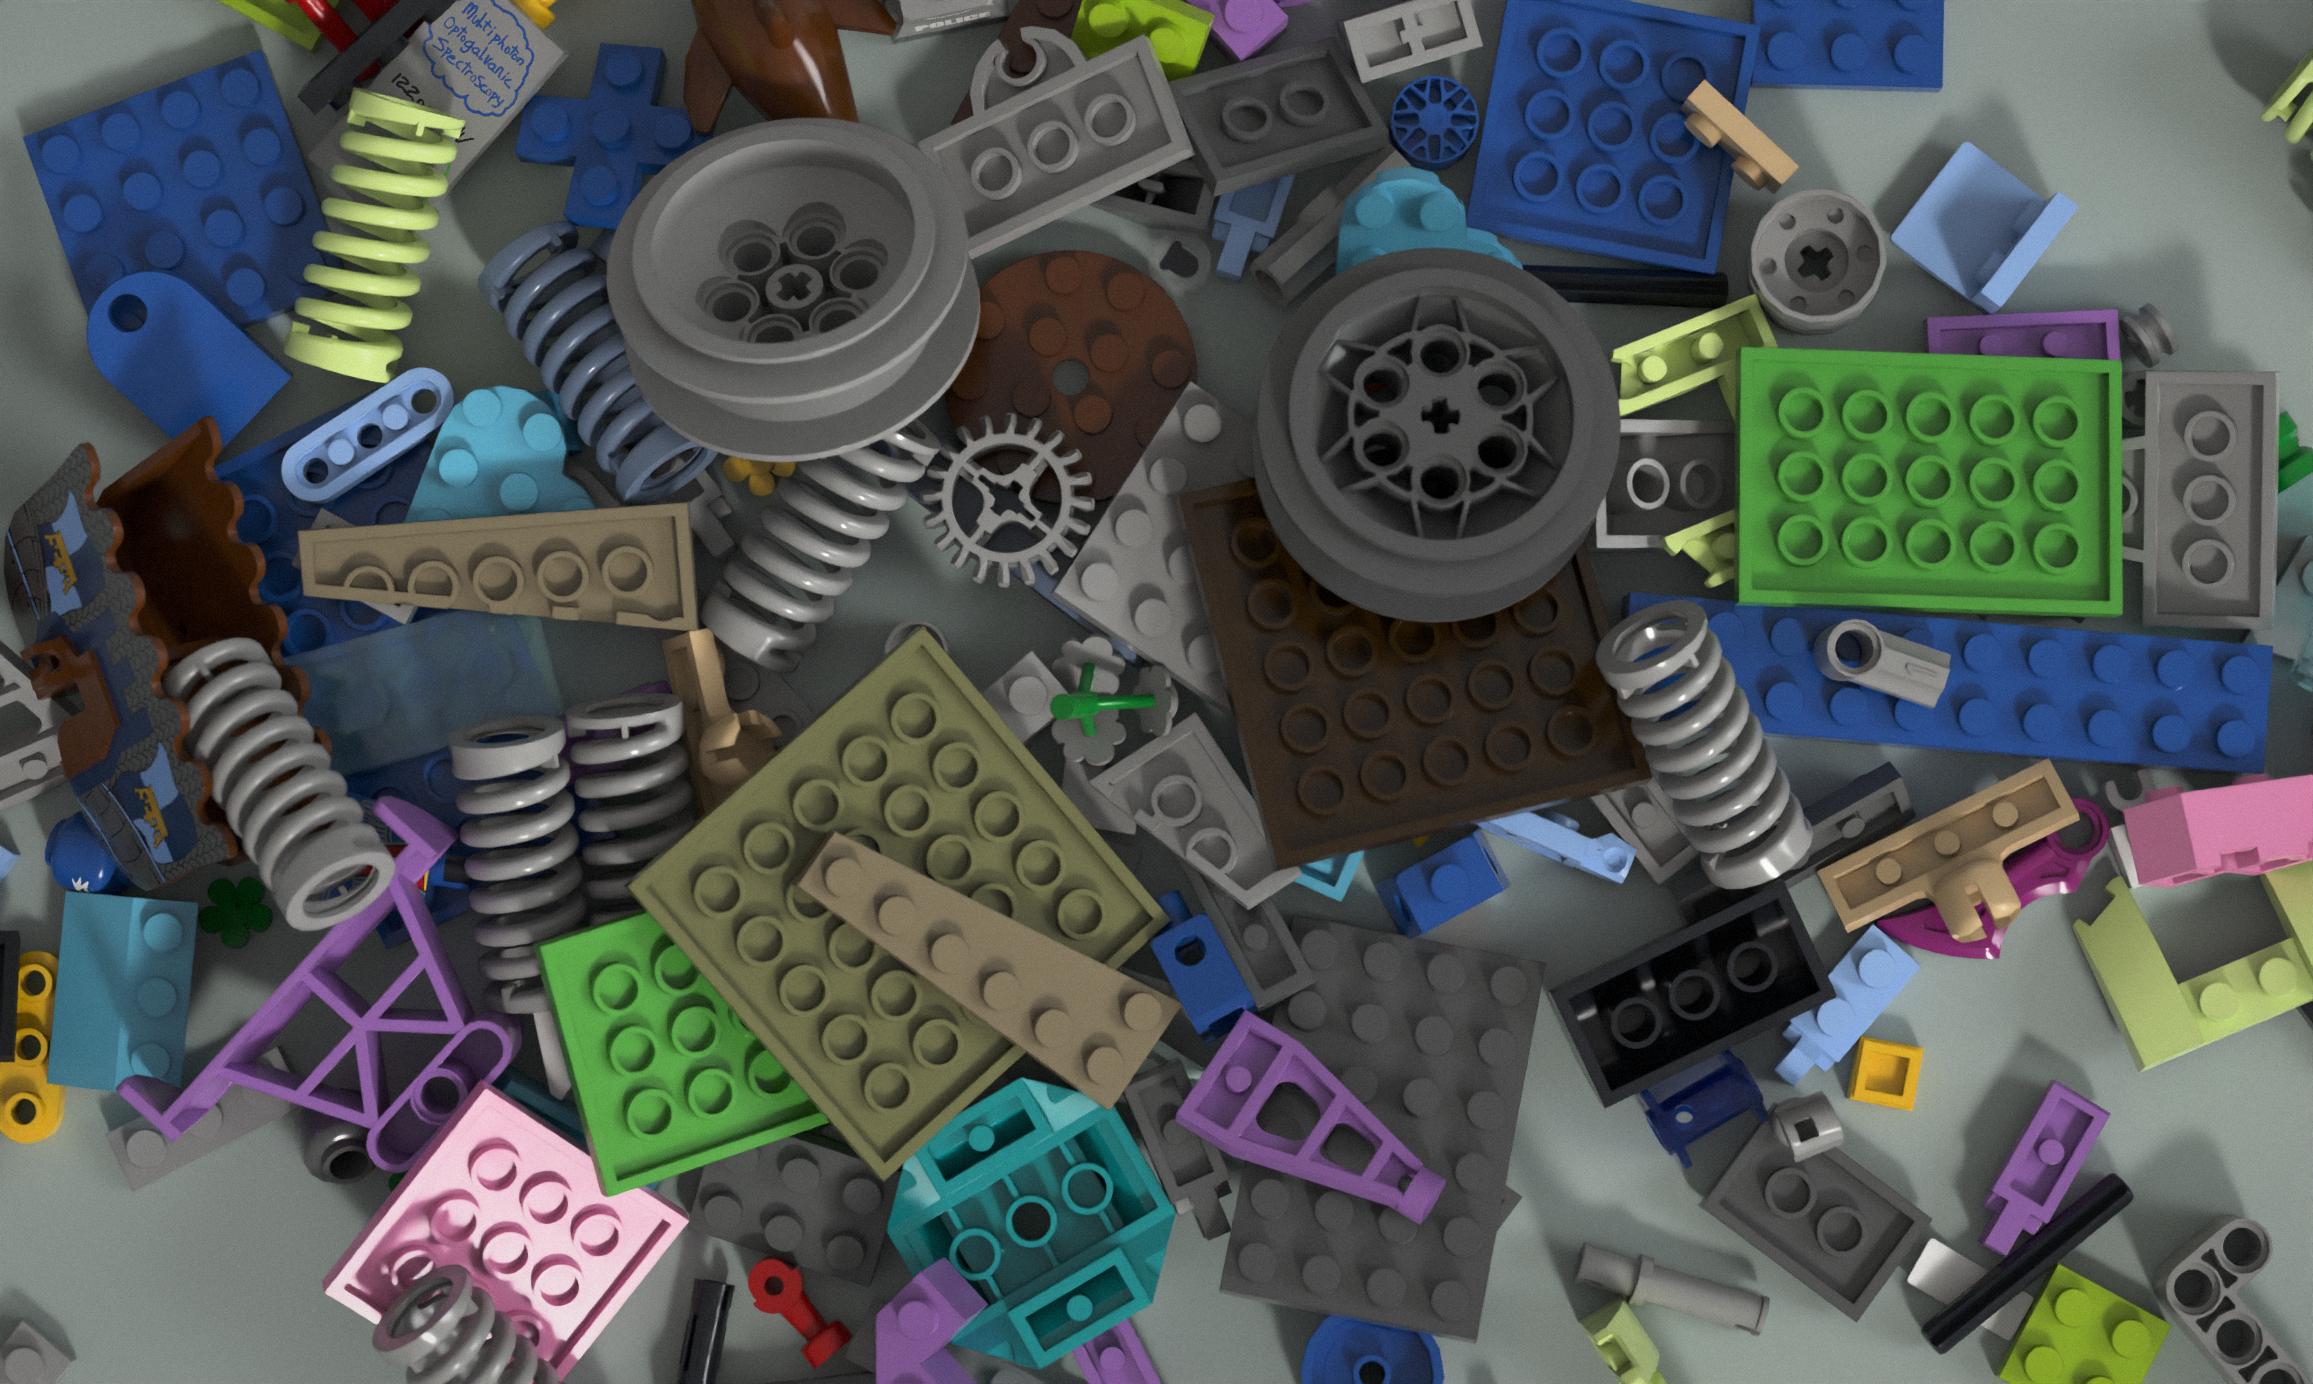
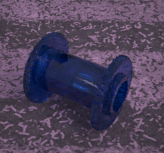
M1730 1049L1717 1054L1722 1066L1659 1103L1649 1090L1645 1089L1639 1093L1640 1101L1645 1109L1643 1112L1652 1131L1669 1156L1672 1155L1682 1168L1688 1169L1692 1166L1689 1155L1684 1147L1745 1111L1749 1110L1760 1124H1764L1768 1120V1113L1762 1102L1764 1098L1744 1063L1739 1057H1735ZM1687 1112L1693 1118L1688 1123H1681L1677 1121L1676 1116L1679 1113Z

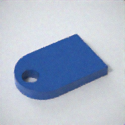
M158 268L140 269L117 278L97 298L88 318L87 344L97 369L118 391L171 439L177 437L202 417L211 415L215 419L220 431L222 451L293 376V373L199 286L185 276L170 270ZM123 294L137 296L146 306V322L134 329L120 326L114 320L111 313L113 300Z

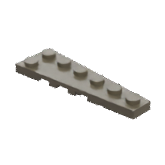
M689 501L298 531L304 596L386 604H408L441 609L485 611L506 615L518 614L551 617L552 619L606 622L616 623V625L682 631L700 629Z
M830 831L792 884L1083 1095L1109 1111L1182 1006L1175 999L835 831Z

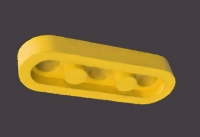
M31 951L20 955L15 1062H0V1130L6 1137L19 1143H33L49 1138L58 1130L64 1117L66 1086L47 1083L59 955L49 951ZM33 971L40 972L46 981L45 988L39 995L30 993L26 986L27 977ZM28 1035L35 1036L41 1044L40 1053L34 1059L27 1058L22 1052V1042ZM23 1099L30 1100L36 1108L35 1118L30 1123L22 1122L17 1115V1106Z

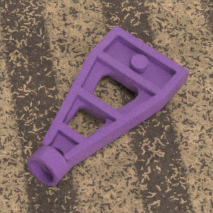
M1246 1009L1176 1113V1122L1231 1156L1387 1205L1419 1225L1433 1208L1446 1183V1179L1424 1167L1423 1163L1299 1041ZM1292 1082L1298 1085L1319 1108L1320 1120L1311 1134L1305 1139L1289 1140L1267 1133L1257 1124L1256 1116L1279 1083ZM1344 1123L1349 1125L1374 1146L1375 1155L1365 1170L1359 1172L1351 1171L1323 1158L1320 1154L1321 1147L1336 1124ZM1408 1175L1413 1180L1405 1193L1398 1190V1182L1402 1177Z

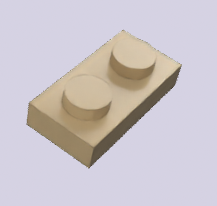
M1705 79L1687 97L1680 108L1688 116L1684 121L1688 130L1699 141L1710 148H1713L1718 143L1735 159L1731 165L1735 173L1753 189L1760 191L1765 187L1774 195L1799 168L1798 164Z

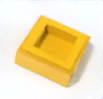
M1861 1036L1856 1042L1846 1098L1912 1111L1924 1048Z

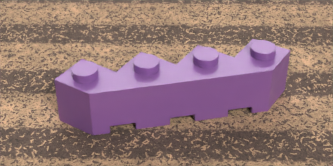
M945 1257L922 1270L876 1314V1384H977L944 1347L988 1304Z

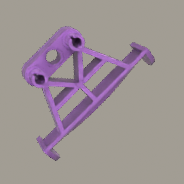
M392 796L379 797L370 809L409 844L394 860L395 874L384 892L364 910L347 920L337 923L185 1091L158 1078L137 1074L124 1078L116 1087L119 1095L174 1143L198 1123L235 1083L369 1128L366 1147L369 1157L374 1164L386 1172L401 1173L410 1170L479 1081L483 1079L490 1085L516 1057L521 1048L522 1035L524 1033V1022L520 1014L500 1013L493 1010H486L477 1015L475 1014L417 886V882L460 836L455 830L430 813L407 801ZM397 905L419 956L371 1007L364 998L335 972ZM426 970L443 1010L390 1007L420 974ZM315 994L353 1027L307 1078L255 1061ZM380 1031L456 1034L390 1106ZM354 1047L356 1048L362 1096L322 1083ZM441 1076L452 1080L458 1087L460 1094L459 1102L453 1105H446L437 1101L431 1093V1078Z

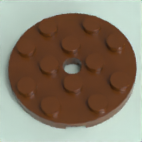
M1077 250L1052 251L1022 259L994 275L979 288L980 318L972 350L963 368L944 392L953 427L956 431L959 427L965 426L975 441L984 437L980 427V418L983 416H990L995 434L1005 433L1004 420L1007 413H1015L1017 415V433L1026 435L1032 418L1041 419L1043 426L1038 438L1039 441L1045 444L1053 432L1060 430L1064 433L1065 440L1055 453L1061 457L1073 449H1078L1081 452L1082 460L1068 470L1070 476L1081 472H1089L1091 474L1092 484L1086 488L1074 490L1075 496L1093 498L1095 503L1112 499L1183 387L1190 381L1197 385V361L1188 327L1173 301L1159 285L1135 267L1119 259L1104 254ZM1076 360L1087 369L1089 382L1082 392L1075 395H1065L1054 387L1052 373L1059 364L1065 361ZM999 450L988 453L975 462L995 475H1007L1014 472L1022 462L1026 463L1032 454L1019 450ZM1047 467L1039 477V482L1031 493V499L1061 505L1062 492L1060 484L1053 471ZM1014 486L1011 491L1019 494L1021 489Z

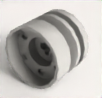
M1828 188L1800 190L1778 201L1759 222L1746 261L1748 289L1751 295L1756 294L1764 315L1779 328L1803 336L1831 334L1852 324L1872 302L1887 264L1885 237L1873 213L1854 197ZM1807 254L1812 260L1819 259L1821 256L1826 258L1828 263L1823 272L1826 279L1821 281L1815 274L1808 276L1806 279L1802 277L1799 273L1804 263L1802 255Z

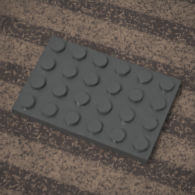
M1294 914L1290 933L1314 975L1316 982L1276 1003L1272 1026L1299 1041L1423 1163L1424 1167L1446 1179V1183L1433 1208L1419 1225L1387 1205L1245 1160L1219 1293L1476 1344L1546 962L1414 937L1408 939L1405 935ZM1282 1082L1276 1086L1256 1116L1259 1127L1267 1133L1289 1140H1302L1311 1134L1319 1122L1320 1111L1317 1104L1298 1085L1292 1082ZM1339 1123L1336 1124L1321 1147L1320 1154L1323 1158L1351 1171L1359 1172L1367 1168L1375 1155V1148L1372 1143L1349 1125ZM1408 1175L1402 1177L1398 1182V1190L1405 1193L1413 1179Z

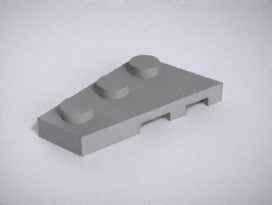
M1196 712L1172 727L1167 736L1155 738L1088 782L1093 790L1247 910L1302 876L1298 866L1274 872L1256 802Z

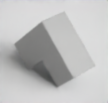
M1065 758L1061 790L1095 830L1135 835L1137 823L1093 790L1088 783L1105 771L1106 764L1094 766L1089 764L1085 758L1080 762L1073 763Z

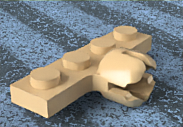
M708 628L689 631L661 641L672 693L682 698L685 731L682 734L684 747L688 751L689 770L700 818L776 751H774L771 739L783 736L780 728L770 717L757 710H747L737 714L729 706L723 681L725 674L724 656L720 647L715 643L713 633Z
M2047 758L1816 872L1847 933L1916 899L1928 898L1935 903L1948 931L1955 940L1962 943L1973 942L1987 937L1974 906L1982 902L1984 903L1998 931L2004 929L2019 916L2021 903L2003 869V860L2010 853L2080 820L2054 766L2050 759Z

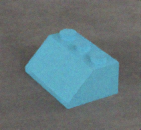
M65 891L47 1073L48 1084L117 1092L116 1087L124 1078L139 1074L155 1077L181 1088L198 902Z

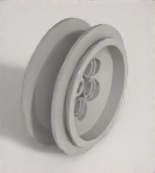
M828 118L773 120L727 132L687 151L654 176L637 194L617 226L607 260L606 283L609 302L616 323L624 336L626 357L633 380L643 399L658 417L685 438L716 452L743 459L766 462L816 460L853 451L887 437L924 413L949 388L963 368L972 350L978 331L980 292L975 268L968 253V232L963 209L949 180L933 161L906 141L883 130L845 120Z

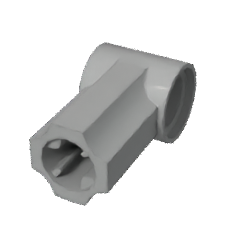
M1851 619L1828 626L1818 635L1813 649L1816 666L1828 678L1837 681H1850L1930 709L1935 707L1940 694L1944 691L1950 672L1951 654L1877 630L1874 625L1865 620ZM1842 633L1854 636L1861 645V660L1854 668L1845 666L1837 658L1835 646Z

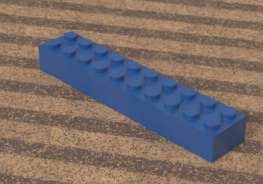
M1629 592L1622 599L1621 621L1635 612L1666 601L1687 600L1695 602L1702 607L1708 621L1707 628L1717 635L1722 649L1721 655L1731 663L1736 677L1735 682L1745 691L1750 706L1749 710L1758 717L1763 736L2039 760L2049 758L2051 761L2241 777L2264 774L2273 646L1841 609L1734 606V600ZM1851 619H1858L1869 622L1877 630L1951 654L1950 672L1944 691L1940 694L1935 707L1930 709L1850 681L1832 680L1823 675L1815 664L1813 649L1818 635L1828 626ZM1667 621V622H1663V623H1659V624H1666V623H1673V622H1681V621ZM1842 633L1836 641L1835 652L1837 658L1845 666L1854 668L1861 660V645L1854 636ZM1673 645L1654 649L1641 655L1633 662L1652 658ZM1686 673L1667 677L1652 685L1642 695L1655 693L1675 683ZM1700 700L1684 703L1672 711L1663 714L1656 722L1670 720L1690 710ZM1715 726L1707 727L1699 731L1710 732L1715 728Z

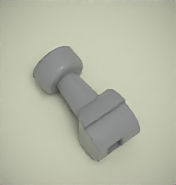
M1823 1090L1804 1098L1792 1097L1785 1099L1776 1106L1772 1113V1132L1781 1144L1790 1148L1795 1163L1844 1144L1840 1123Z

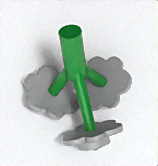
M1099 633L1090 634L1083 641L1076 637L1067 638L1062 644V654L1056 656L1052 662L1051 672L1058 681L1069 683L1071 693L1056 695L1050 703L1051 713L1056 718L1052 725V735L1058 744L1064 746L1063 753L1065 758L1073 763L1080 762L1085 758L1089 764L1094 766H1102L1109 763L1115 753L1114 745L1122 743L1126 738L1125 727L1118 722V709H1134L1136 714L1140 716V727L1144 733H1154L1158 737L1167 736L1171 731L1172 718L1178 709L1177 690L1171 682V676L1167 667L1156 665L1153 668H1141L1139 684L1133 689L1132 695L1111 696L1118 690L1120 682L1118 675L1124 671L1126 664L1121 654L1113 652L1112 641L1107 636Z

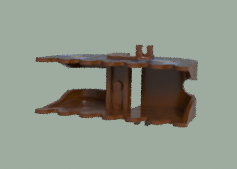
M211 415L202 417L191 427L103 489L97 502L94 500L93 490L100 479L101 468L95 447L90 442L79 444L53 476L15 511L5 536L4 577L7 595L17 628L26 647L20 652L22 660L31 659L35 668L29 672L33 679L31 681L33 691H35L38 700L81 694L86 708L64 721L58 730L57 742L62 759L59 764L64 778L70 782L84 819L101 847L113 863L134 884L145 891L174 884L181 880L184 875L208 864L216 863L232 867L251 860L243 848V838L237 836L227 822L226 811L219 807L211 795L213 780L207 765L200 759L194 760V757L188 755L183 748V738L190 730L191 722L186 705L209 682L202 676L192 687L184 703L179 697H168L161 688L162 682L171 670L185 658L208 645L232 638H250L261 644L273 663L271 666H274L282 678L281 690L290 692L298 704L297 716L303 718L302 707L310 695V684L304 670L298 665H287L281 657L280 645L288 633V623L282 608L275 603L265 604L259 596L258 584L266 571L264 554L254 542L244 543L237 535L236 523L243 514L244 509L242 493L234 482L221 481L215 474L214 462L221 452L222 440L217 423ZM230 660L210 670L213 678H216L234 667L249 662L246 660ZM272 712L259 715L250 722L243 724L229 738L242 735L263 723L271 716ZM312 727L314 730L313 743L322 745L332 758L331 740L326 731L321 727ZM288 739L275 742L259 751L245 765L257 762L277 751ZM304 766L288 770L271 781L262 791L274 788L288 781L302 770ZM320 793L307 796L296 802L279 817L302 809ZM336 820L320 825L300 840L328 829Z

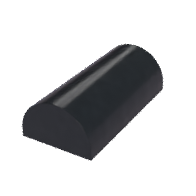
M1781 879L1548 990L1551 1005L1571 1050L1589 1085L1604 1108L1612 1106L1838 997L1788 888Z

